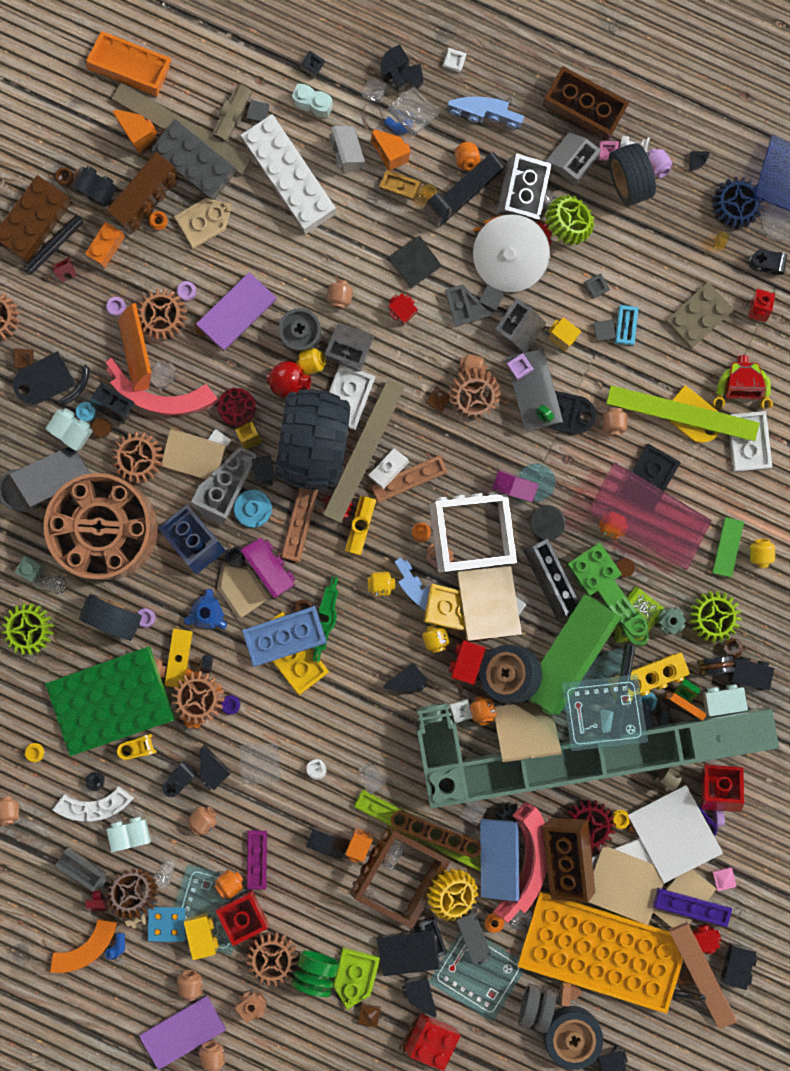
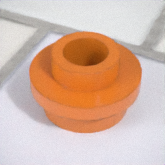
M155 211L149 216V224L155 230H162L167 226L168 218L165 213ZM157 218L162 219L160 224L155 223Z
M491 913L485 919V927L488 931L497 933L503 929L504 921L497 917L495 913ZM497 920L498 925L492 926L491 922Z

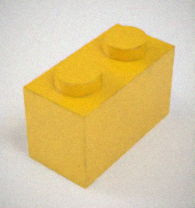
M563 317L560 321L556 320L550 327L548 339L566 352L577 339L581 330Z
M208 913L185 918L184 926L192 960L216 955L219 942L217 936L214 937L212 929H215L213 918H209Z

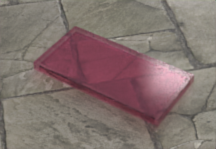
M616 462L609 469L588 511L591 515L684 570L689 568L712 521Z

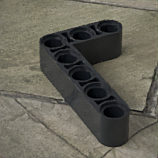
M494 152L490 153L443 196L439 192L434 194L426 203L425 214L437 228L441 227L506 168V165Z

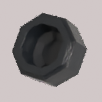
M232 547L226 553V560L231 566H240L245 561V556L241 552L240 547Z
M204 655L201 658L199 669L202 673L211 672L213 656Z
M92 772L86 777L85 785L91 791H98L105 784V777L100 772Z

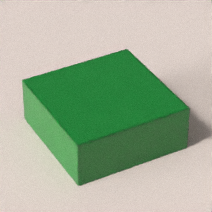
M684 678L674 689L673 693L690 703L699 694L700 688Z

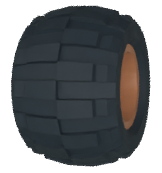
M315 389L299 390L298 393L290 392L286 396L275 467V475L278 479H284L285 483L297 488L310 490L326 489L327 486L335 487L339 483L350 418V405L347 400H341L340 396L328 391Z

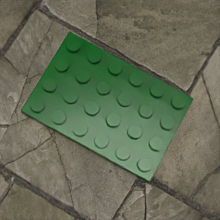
M150 646L45 683L69 756L175 720Z

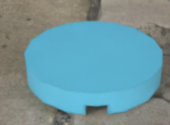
M259 490L244 491L237 497L234 503L235 517L241 524L247 527L256 528L262 526L269 520L272 514L271 501L265 493Z

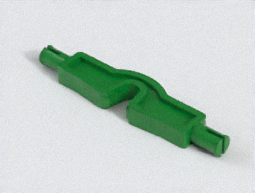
M333 576L330 578L329 587L325 588L323 600L318 611L319 614L329 618L328 622H321L326 641L337 619L335 604L338 596L336 587L339 578L335 577L333 584ZM326 644L313 648L312 661H315L318 654L316 662H320L321 653L325 651Z

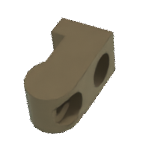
M668 767L660 769L653 781L668 791L670 789L673 791L681 782L682 777Z

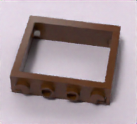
M388 825L384 833L380 834L378 844L372 848L367 863L361 867L360 875L352 883L353 887L349 893L354 900L412 929L429 900L427 894L431 892L429 887L434 885L432 880L437 881L438 874H444V870L447 869L451 860L441 852ZM395 839L434 858L403 915L363 896Z

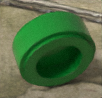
M541 404L536 408V414L543 422L550 423L554 419V414L547 406Z

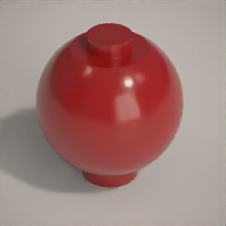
M285 361L277 364L271 370V373H268L267 384H269L271 391L277 397L286 400V396L290 392L298 393L299 390L310 389L311 376L305 375L302 372L304 371L303 368L297 363Z

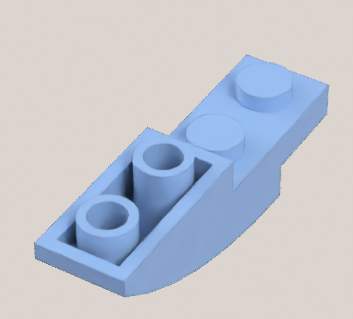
M458 98L450 100L447 106L450 114L457 117L462 115L473 123H483L486 116L490 121H500L506 123L507 127L516 129L521 128L524 120L523 115L507 110L509 102L494 98Z
M399 558L395 561V564L404 579L398 583L419 607L426 610L429 587L427 586L421 590L420 586H422V583L417 575L413 577L410 573L412 567L407 559L403 561L402 558Z

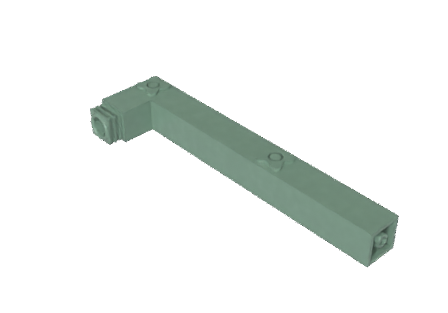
M432 704L419 707L416 710L417 714H419L417 716L418 721H420L417 734L430 809L779 748L773 710L761 707L705 717L703 721L691 719L657 725L652 729L641 730L640 737H638L640 731H635L633 734L621 733L620 739L624 740H615L610 738V734L576 739L575 741L559 742L561 754L508 762L502 761L501 753L462 759L456 723L452 722L451 712L448 711L450 709L449 704Z

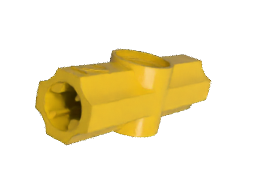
M360 496L345 548L346 552L357 555L362 554L376 504L375 499ZM359 520L366 523V528L362 531L355 528V524Z

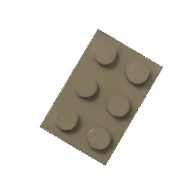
M707 282L666 322L692 349L725 319L734 308Z

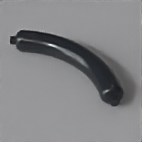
M87 365L82 367L81 380L76 389L69 395L61 398L59 404L66 405L74 401L84 391L90 374V368Z
M674 989L672 996L699 1002L706 1000L704 994Z

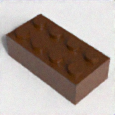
M562 66L545 96L542 106L600 138L609 141L630 102Z
M156 152L107 209L112 219L130 234L133 231H137L145 216L149 217L152 214L156 203L162 202L166 197L167 190L177 184L179 175L175 167Z
M37 175L1 223L0 244L28 263L73 202L67 195Z
M550 818L543 826L551 900L588 903L595 894L588 820Z

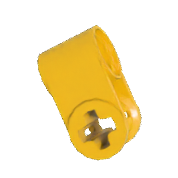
M152 734L137 737L120 744L117 749L118 756L121 759L128 760L157 753L153 748ZM124 745L131 747V755L123 754L122 748Z

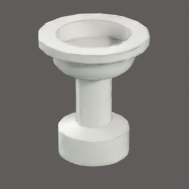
M623 135L620 148L637 142L629 141V137ZM650 137L638 143L644 148L646 153Z

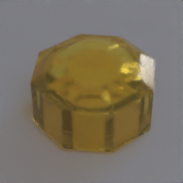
M429 183L422 186L419 193L422 202L427 203L434 194L438 193L435 185Z
M720 231L716 235L713 245L714 249L724 250L729 233Z

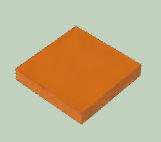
M666 692L663 697L696 719L703 721L706 717L705 712L675 693Z

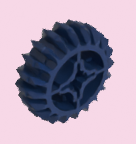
M734 177L733 182L727 179L726 184L721 183L719 185L720 189L717 188L715 190L716 195L712 197L715 203L712 204V208L717 209L713 213L714 215L720 214L717 220L721 221L724 219V226L731 223L730 228L733 229L737 224L738 229H741L743 225L748 227L750 222L754 223L756 221L755 217H760L761 213L759 211L764 208L761 205L764 199L759 198L762 191L756 192L758 185L751 186L752 180L745 183V177H742L740 182L737 177ZM733 190L732 198L724 201L725 193ZM742 191L745 192L749 197L744 196L742 194ZM752 205L750 214L742 216L744 207ZM726 209L732 210L734 215L730 214Z

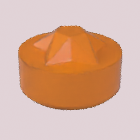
M420 522L412 527V537L415 541L422 543L429 540L431 536L429 525Z

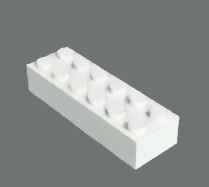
M273 114L241 134L243 143L305 234L337 214L335 206Z

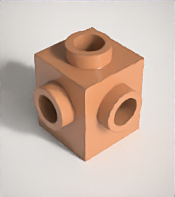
M248 990L240 996L241 1000L235 1006L236 1011L247 1024L253 1018L257 1020L265 1014L264 1010L266 1009L267 1000L261 992L258 993L256 990H253L250 993Z

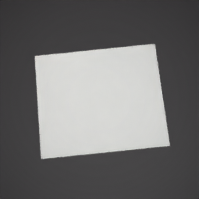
M687 785L628 815L664 883L723 854Z

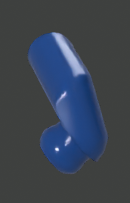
M390 116L383 123L396 135L408 133L413 127L410 120L396 123Z
M125 932L115 933V944L105 952V957L109 960L117 959L125 951Z

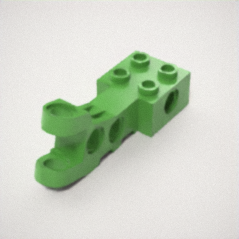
M598 543L567 564L566 567L587 596L596 593L605 604V607L622 617L618 622V626L628 640L636 647L645 646L649 640L647 622L636 611L615 582V579L622 574L602 544ZM633 637L638 639L644 637V639L641 641H636Z

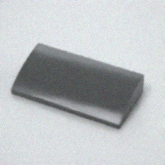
M544 349L523 353L533 367V371L518 381L510 369L509 372L526 433L563 423ZM521 354L506 357L507 363ZM541 404L547 406L554 414V419L550 423L543 422L536 414V408Z

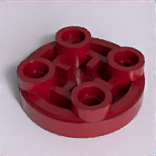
M233 387L224 392L220 397L218 412L227 424L243 426L249 423L255 416L256 402L247 390Z

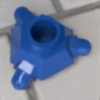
M212 589L205 590L204 596L202 595V597L197 599L189 610V616L184 619L186 625L193 624L199 628L214 629L218 626L220 629H225L227 627V623L223 620L224 613L218 599L213 597Z

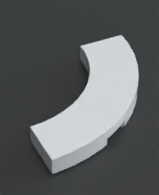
M120 786L109 796L97 801H79L64 794L53 808V811L71 820L98 821L117 814L134 797Z

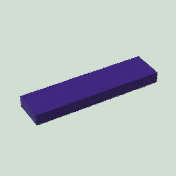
M659 887L653 902L654 908L728 927L732 913L731 907Z

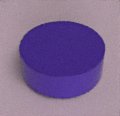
M234 695L224 697L225 700L221 702L223 706L222 711L229 715L238 712L241 706L240 700Z

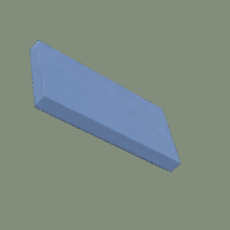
M316 606L242 630L253 667L327 643Z
M481 819V897L518 901V822Z

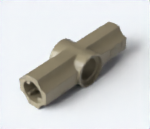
M242 84L236 85L229 101H226L221 109L220 119L213 130V136L223 142H228L235 126L240 123L244 115V108L252 94L249 88Z

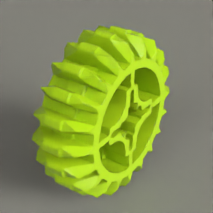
M568 194L554 199L547 207L545 223L549 225L547 230L553 232L552 236H557L558 241L563 240L564 245L569 243L572 246L581 244L589 238L594 231L595 223L593 220L595 217L590 215L592 210L587 209L588 204L584 205L582 199L577 200L576 196L571 197Z
M709 591L707 593L708 598L705 594H701L702 601L695 599V603L698 606L691 605V609L695 610V613H689V616H694L695 620H690L689 623H696L692 630L696 631L699 629L700 631L697 633V636L701 637L704 634V641H707L710 637V641L715 643L717 637L719 642H723V636L726 640H729L728 632L735 635L736 632L733 630V627L740 628L736 621H741L742 618L736 617V614H740L741 610L734 609L739 604H731L734 599L733 597H729L726 600L727 593H723L720 597V591H715L714 596L712 591ZM715 601L723 603L728 611H720ZM709 603L708 613L701 617L702 609ZM714 612L715 614L723 615L719 616V618H716V622L715 620L707 619L713 616ZM730 617L728 625L721 631L722 621ZM710 622L713 628H715L716 633L708 631L702 623Z
M23 603L21 608L16 605V613L13 610H9L8 613L11 617L4 616V619L8 622L1 624L2 627H6V631H1V634H7L8 636L3 641H10L8 648L15 646V653L21 649V655H25L27 651L29 655H33L34 650L37 653L41 652L40 646L42 648L47 647L44 641L51 642V639L47 636L54 634L53 631H49V628L54 627V624H48L52 617L45 618L44 616L48 613L47 610L40 613L41 606L35 608L33 603H30L29 607L26 603ZM29 613L35 615L41 624L35 625L31 618H29ZM23 615L20 626L14 628L17 618ZM27 624L28 626L36 627V629L28 631V634L25 631H19L26 628ZM42 630L40 638L33 643L34 634ZM14 634H21L27 645L19 642Z

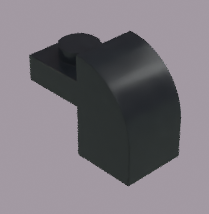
M400 44L388 50L381 60L382 80L388 79L391 87L397 89L398 93L406 90V83L399 72L409 66V58Z

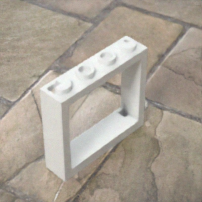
M499 491L490 492L489 496H483V493L472 494L471 498L459 495L454 496V500H447V497L436 498V502L429 504L438 573L517 563L507 494H500ZM497 501L505 556L449 563L442 507Z

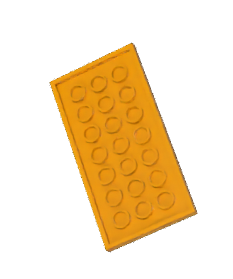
M539 891L517 967L667 1014L683 963V957L670 931L581 903L551 900L549 893Z

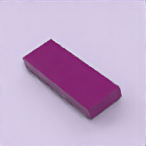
M248 830L247 889H267V830Z

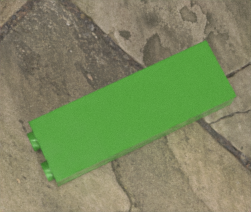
M584 595L540 663L542 681L536 694L528 700L533 704L538 703L541 705V710L548 715H559L568 702V695L570 699L575 689L571 688H577L622 617L594 598Z

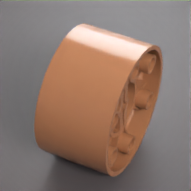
M91 473L68 481L54 494L48 504L44 517V536L52 556L67 571L89 579L116 580L134 573L149 559L158 537V521L150 500L136 486L113 475ZM94 483H114L108 499L96 498ZM85 487V494L79 497L77 492ZM119 489H124L125 496L122 499H117L116 492ZM73 497L79 506L74 511L72 517L63 515L62 512L66 504ZM137 498L143 507L145 517L128 521V517L123 509ZM108 508L116 514L119 522L108 521L102 518L87 519L94 511ZM60 519H62L64 523L61 529H59ZM136 524H141L142 532L136 535L133 532V527ZM103 525H104V526H107V527H110V528H104V529H101V530H100V529L93 528V527H100V526H103ZM71 534L77 546L66 555L60 536ZM86 534H95L101 537L117 535V537L107 546L95 547L89 542ZM127 537L143 541L138 554L132 561L120 549L127 540ZM75 554H79L81 557V561L77 565L72 562V557ZM92 555L105 557L108 573L94 574L87 572ZM115 556H118L120 559V564L117 567H113L111 564V560Z

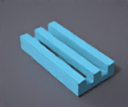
M619 305L615 344L634 346L639 307ZM623 310H626L623 339H620ZM630 311H633L631 338L627 340Z

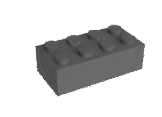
M176 119L171 122L151 149L164 157L178 172L213 199L219 196L238 170Z

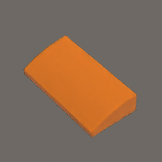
M101 31L86 60L87 70L157 97L168 73L172 58Z
M133 303L121 314L118 326L133 391L149 389L152 372L136 303Z

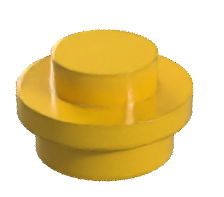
M32 743L25 749V757L30 762H39L44 757V748L38 743Z
M619 809L612 813L615 818L611 822L616 823L615 828L624 829L629 825L630 818L626 811Z

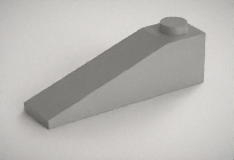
M240 446L210 477L199 485L191 504L205 518L223 526L252 467L251 459L256 458L257 454Z

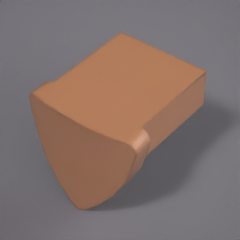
M561 981L559 1001L561 1006L569 1007L570 1001L580 996L582 991L577 985Z

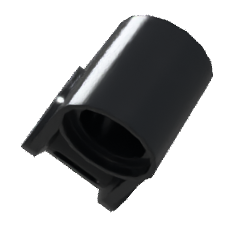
M758 250L751 255L748 265L755 271L773 275H784L787 254Z
M183 760L164 783L163 793L167 797H175L198 773ZM174 783L176 785V792L172 791L170 793L168 791V784L172 785Z

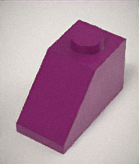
M498 470L492 489L533 502L539 484L507 471Z

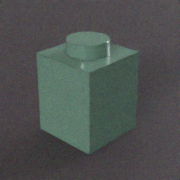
M24 556L15 573L30 582L36 583L46 566L29 556Z

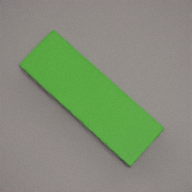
M724 517L712 570L713 574L732 577L744 521Z

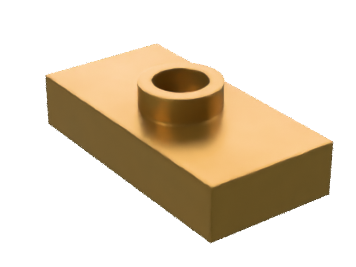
M386 170L379 188L380 190L415 201L422 183L421 181Z

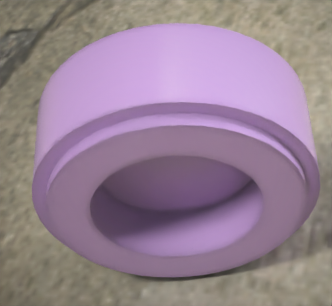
M184 281L178 285L177 294L183 301H191L195 298L197 290L193 283Z
M112 297L108 300L106 308L112 316L119 317L126 309V304L121 298Z
M143 608L137 612L142 615L139 626L150 627L155 623L156 615L151 609Z
M713 810L714 823L717 827L725 826L723 811Z

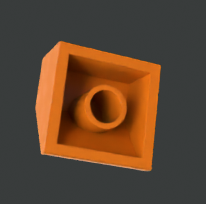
M121 110L112 111L139 154L156 144L157 139L155 136L158 133L149 119L145 120L143 115Z

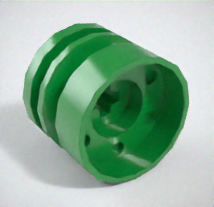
M301 951L297 965L303 970L295 971L294 976L296 978H293L291 985L295 989L311 996L330 997V988L333 987L334 982L327 977H336L340 963L336 959L318 952Z

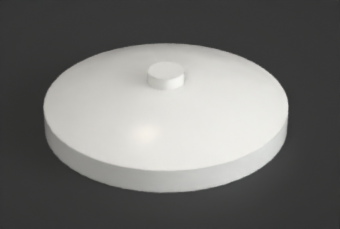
M503 215L488 222L479 232L473 248L474 264L480 277L491 287L504 292H517L534 285L545 273L550 258L549 243L543 230L534 221L521 215Z

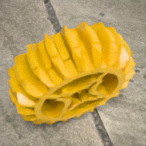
M451 868L450 872L444 870V875L438 874L437 881L432 880L434 885L429 887L431 892L427 894L429 898L427 902L431 911L438 918L454 922L456 918H462L463 914L467 915L469 909L473 910L472 904L477 903L474 898L478 896L476 892L478 887L470 874L461 869L455 870Z

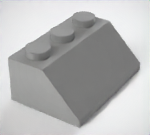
M515 154L508 158L497 213L502 215H521L531 220H540L551 164L520 154Z

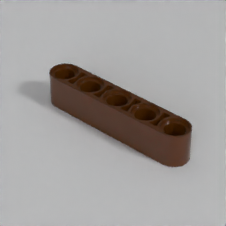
M395 810L391 814V825L400 831L468 857H476L481 852L479 841L471 836L403 810ZM402 815L405 821L402 824H396L394 817ZM414 822H421L423 828L420 831H414L412 824ZM439 829L441 835L438 838H433L430 836L431 830ZM451 836L459 838V842L456 845L449 844L448 839ZM469 843L477 845V849L474 852L467 851L466 848Z

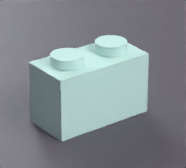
M738 684L726 685V689L719 690V687L707 688V692L702 693L706 716L710 717L748 710L744 687H738Z

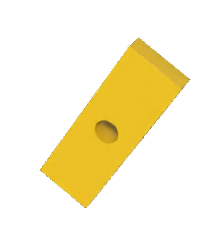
M173 629L165 686L181 687L177 681L182 680L185 682L183 676L188 668L193 631ZM177 655L182 656L181 662L176 660Z

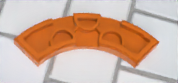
M98 919L93 934L82 946L71 951L53 953L50 972H71L92 963L110 944L118 921Z

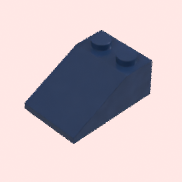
M188 504L158 527L160 532L196 575L226 551Z

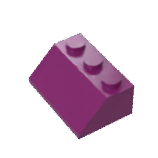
M260 538L241 549V552L273 597L278 598L295 586L293 581L296 578L290 570L288 572L285 571L283 568L284 561L279 555L275 556L271 550L274 547L269 540L266 539L264 541L263 538Z

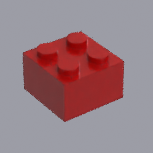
M462 640L461 643L457 642L454 651L457 656L455 661H451L448 670L451 673L450 676L474 685L486 647Z
M704 764L701 772V809L741 812L744 806V767Z
M253 890L217 907L215 911L232 946L268 929L270 925Z
M421 1013L404 1049L410 1058L444 1071L461 1035L455 1027Z

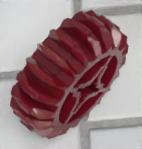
M587 799L585 806L582 801H579L580 808L572 805L575 810L574 813L568 810L567 813L571 818L565 817L564 819H577L581 813L586 811L584 820L591 821L594 825L589 832L591 852H593V846L600 851L599 845L601 843L604 847H607L605 840H613L608 835L609 833L615 834V831L610 829V827L616 826V823L610 822L615 817L614 815L607 816L611 812L609 808L603 811L605 804L601 803L597 807V800H594L591 805L590 800ZM592 811L599 812L605 822L595 821ZM604 828L601 836L593 840L595 832Z

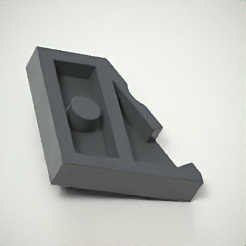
M463 284L445 289L455 327L491 317V313L480 304V301Z

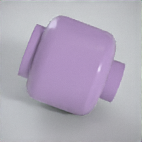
M652 149L647 153L655 177L662 178L671 171L672 161L665 150Z

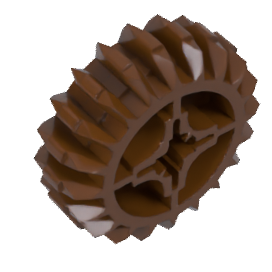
M131 868L130 873L124 870L123 876L117 874L118 879L116 881L111 880L113 886L108 887L110 893L106 894L110 911L117 918L122 917L124 921L129 919L134 922L136 917L142 920V914L149 916V909L154 910L152 904L158 903L155 897L159 895V892L156 890L159 887L155 883L154 877L150 876L147 871L144 872L142 869L136 871ZM146 886V893H145V896H144V898H143V897H142V893H143V891H144L143 888ZM123 892L122 902L120 903V895Z

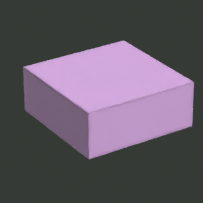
M523 353L507 363V367L517 381L533 371V367Z

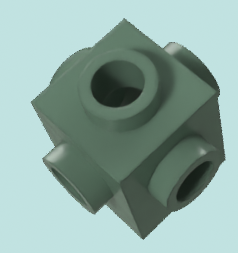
M664 608L657 616L659 620L656 623L660 626L659 629L666 635H675L676 633H681L685 628L684 622L686 619L683 617L684 613L678 608ZM671 618H675V619H676V622H675L674 625H672V624L670 623V619H671Z

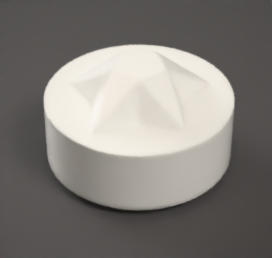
M315 759L308 763L306 771L310 778L319 780L325 776L327 769L321 760Z

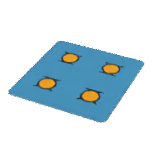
M154 907V910L149 909L148 941L184 942L185 908Z

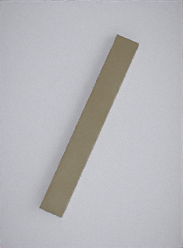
M123 83L119 85L112 97L114 102L135 114L143 115L145 120L149 119L152 124L164 131L174 119L178 120L238 169L237 173L242 176L252 161L251 157Z
M387 379L323 516L339 524L341 523L405 387Z

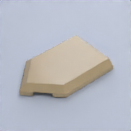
M206 197L178 213L174 218L194 249L226 230L232 204Z
M222 562L217 589L240 620L270 599V596L249 566H231L230 563Z

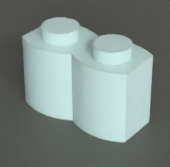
M297 84L292 95L293 104L301 110L311 111L320 118H328L333 107L332 98L324 92L314 91L308 85Z
M66 408L64 410H57L45 428L75 451L82 449L93 432L87 422L77 420L74 417V413Z
M141 817L129 819L130 823L122 825V821L110 824L111 828L106 830L111 852L150 843L151 838L146 819L141 820Z

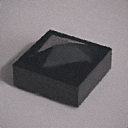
M309 51L299 68L316 78L325 60Z

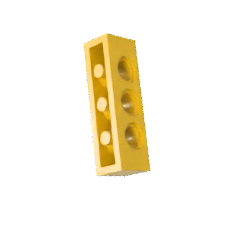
M680 652L633 669L630 680L635 684L636 695L639 694V697L649 694L650 689L655 687L657 690L667 687L668 682H681L684 680V676L690 673L683 654ZM665 667L669 669L668 677H665L663 674ZM648 673L652 676L650 684L645 679ZM620 674L607 679L608 684L619 683ZM618 684L609 685L614 701H616L617 692L613 691V687H618ZM634 689L632 691L628 690L631 700H633L632 696H635Z

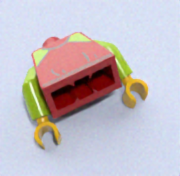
M739 355L737 362L732 363L730 369H726L720 377L716 391L718 396L713 400V406L715 407L716 400L720 399L722 401L721 408L724 407L725 400L723 395H725L726 399H761L759 401L760 408L764 409L765 401L768 402V408H771L773 401L769 398L771 395L770 378L760 369L758 363H749L747 355Z

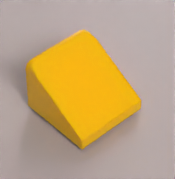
M252 421L235 429L242 446L247 450L262 442Z

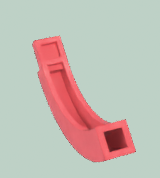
M112 358L105 362L108 365V368H106L107 372L112 378L116 377L110 382L120 394L134 401V405L149 412L168 416H183L203 411L219 402L207 384L191 393L173 397L153 395L143 390L133 391L131 382Z
M526 801L512 815L521 828L525 845L524 862L519 875V900H503L493 911L497 917L506 923L514 918L519 910L525 913L536 899L547 873L543 835L545 821L538 809Z

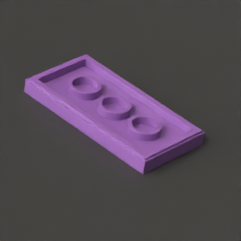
M249 272L196 323V326L224 352L277 298Z
M208 995L141 1033L139 1037L159 1070L226 1031V1027Z

